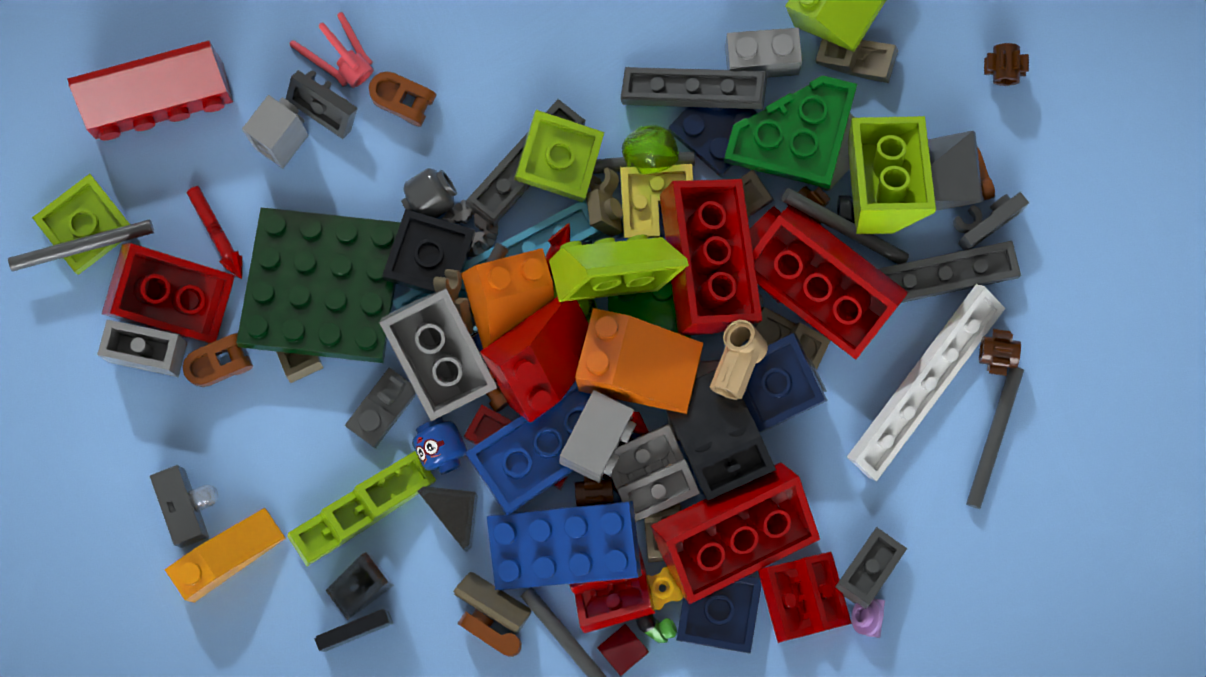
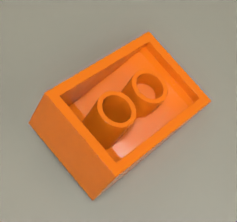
M543 248L478 264L461 273L483 349L554 299L553 281Z
M593 308L575 376L578 391L592 394L593 390L609 398L687 414L704 344L703 342L629 315Z

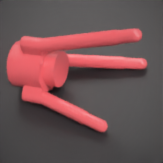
M342 12L338 13V19L357 54L353 50L347 51L324 23L319 24V29L341 55L336 63L339 70L296 41L292 40L290 42L292 48L336 78L342 87L347 84L352 88L358 87L374 71L370 66L373 61L364 52L352 27Z

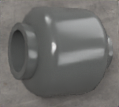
M427 168L406 181L403 188L405 198L401 202L407 210L438 218L454 207V196L457 195V191L443 170L437 172L434 169Z

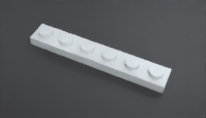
M978 284L974 286L848 454L847 458L868 478L875 481L880 478L974 352L982 337L988 333L1006 309L985 286Z

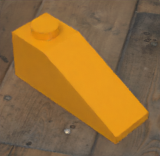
M263 508L194 548L164 570L184 600L195 603L282 542L286 537L267 509Z

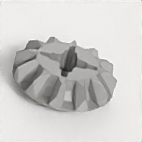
M462 200L447 211L441 220L454 224H467L472 215H474V224L480 231L475 232L468 257H475L492 247L498 235V223L493 227L466 205V200Z

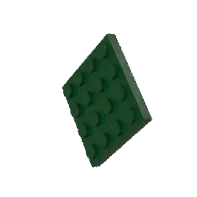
M261 207L236 342L238 347L384 363L387 337L379 322L382 317L392 312V300L394 299L396 284L383 280L382 275L401 222Z

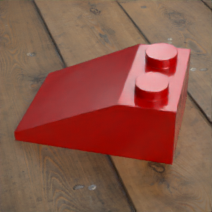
M133 243L123 244L101 314L210 344L217 340L235 275Z
M557 296L480 351L510 408L530 423L560 402L576 381L575 376L589 326L577 300L559 302Z

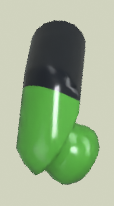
M651 614L635 619L639 630L658 643H667L669 638H673L677 634L676 625L669 618L659 622Z

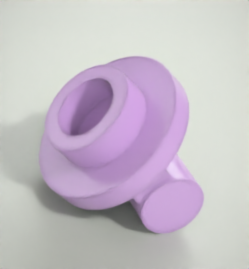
M873 599L867 609L858 603L855 604L851 614V622L856 632L865 636L880 638L885 600Z

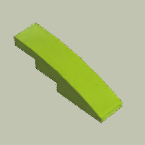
M416 451L355 486L352 492L323 508L320 514L288 532L287 537L305 565L309 566L435 483L436 479L431 471L423 468Z

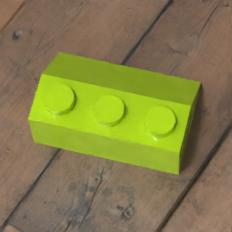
M788 0L785 7L794 27L855 52L886 0Z
M925 116L852 118L847 144L856 234H893L935 213L936 205Z
M644 234L630 237L626 241L615 242L614 238H604L593 244L582 245L581 241L567 242L561 245L560 250L549 260L559 302L655 292L689 266L687 258L663 237L648 238Z

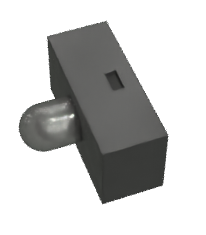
M179 465L150 475L173 544L183 548L209 538L200 510L211 507L218 501L219 494L217 489L212 485H203L192 490L186 470Z

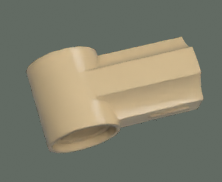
M737 320L728 325L724 331L723 340L726 347L710 385V389L715 393L733 400L742 399L755 364L765 357L768 349L767 341L750 322ZM750 339L747 344L741 346L744 341Z

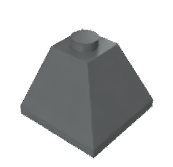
M975 131L928 139L936 211L983 202Z

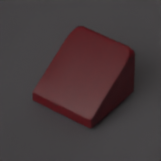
M626 624L597 647L620 677L649 653L648 649Z

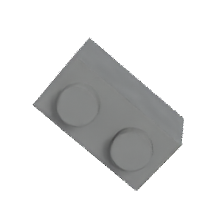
M799 28L727 33L725 43L727 70L766 71L767 78L799 75L802 64Z
M268 95L242 130L255 150L283 169L309 135L303 126L304 119L297 114L299 110L292 103L284 98H281L278 102Z
M106 320L97 355L109 363L179 377L187 342L178 334Z
M593 390L560 454L559 464L600 483L604 474L611 476L620 456L614 454L620 441L627 444L637 423L631 421L634 409Z

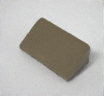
M473 572L468 573L453 591L455 596L515 634L520 632L532 611L529 607L504 591L495 590L494 585Z

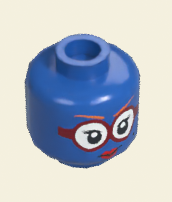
M442 417L424 423L416 429L417 435L414 437L412 445L424 469L428 471L439 470L440 474L444 475L461 466L459 459L465 455L467 447L455 423L444 421Z

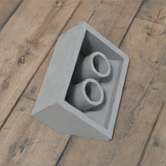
M447 288L418 299L381 318L379 323L430 421L498 388Z

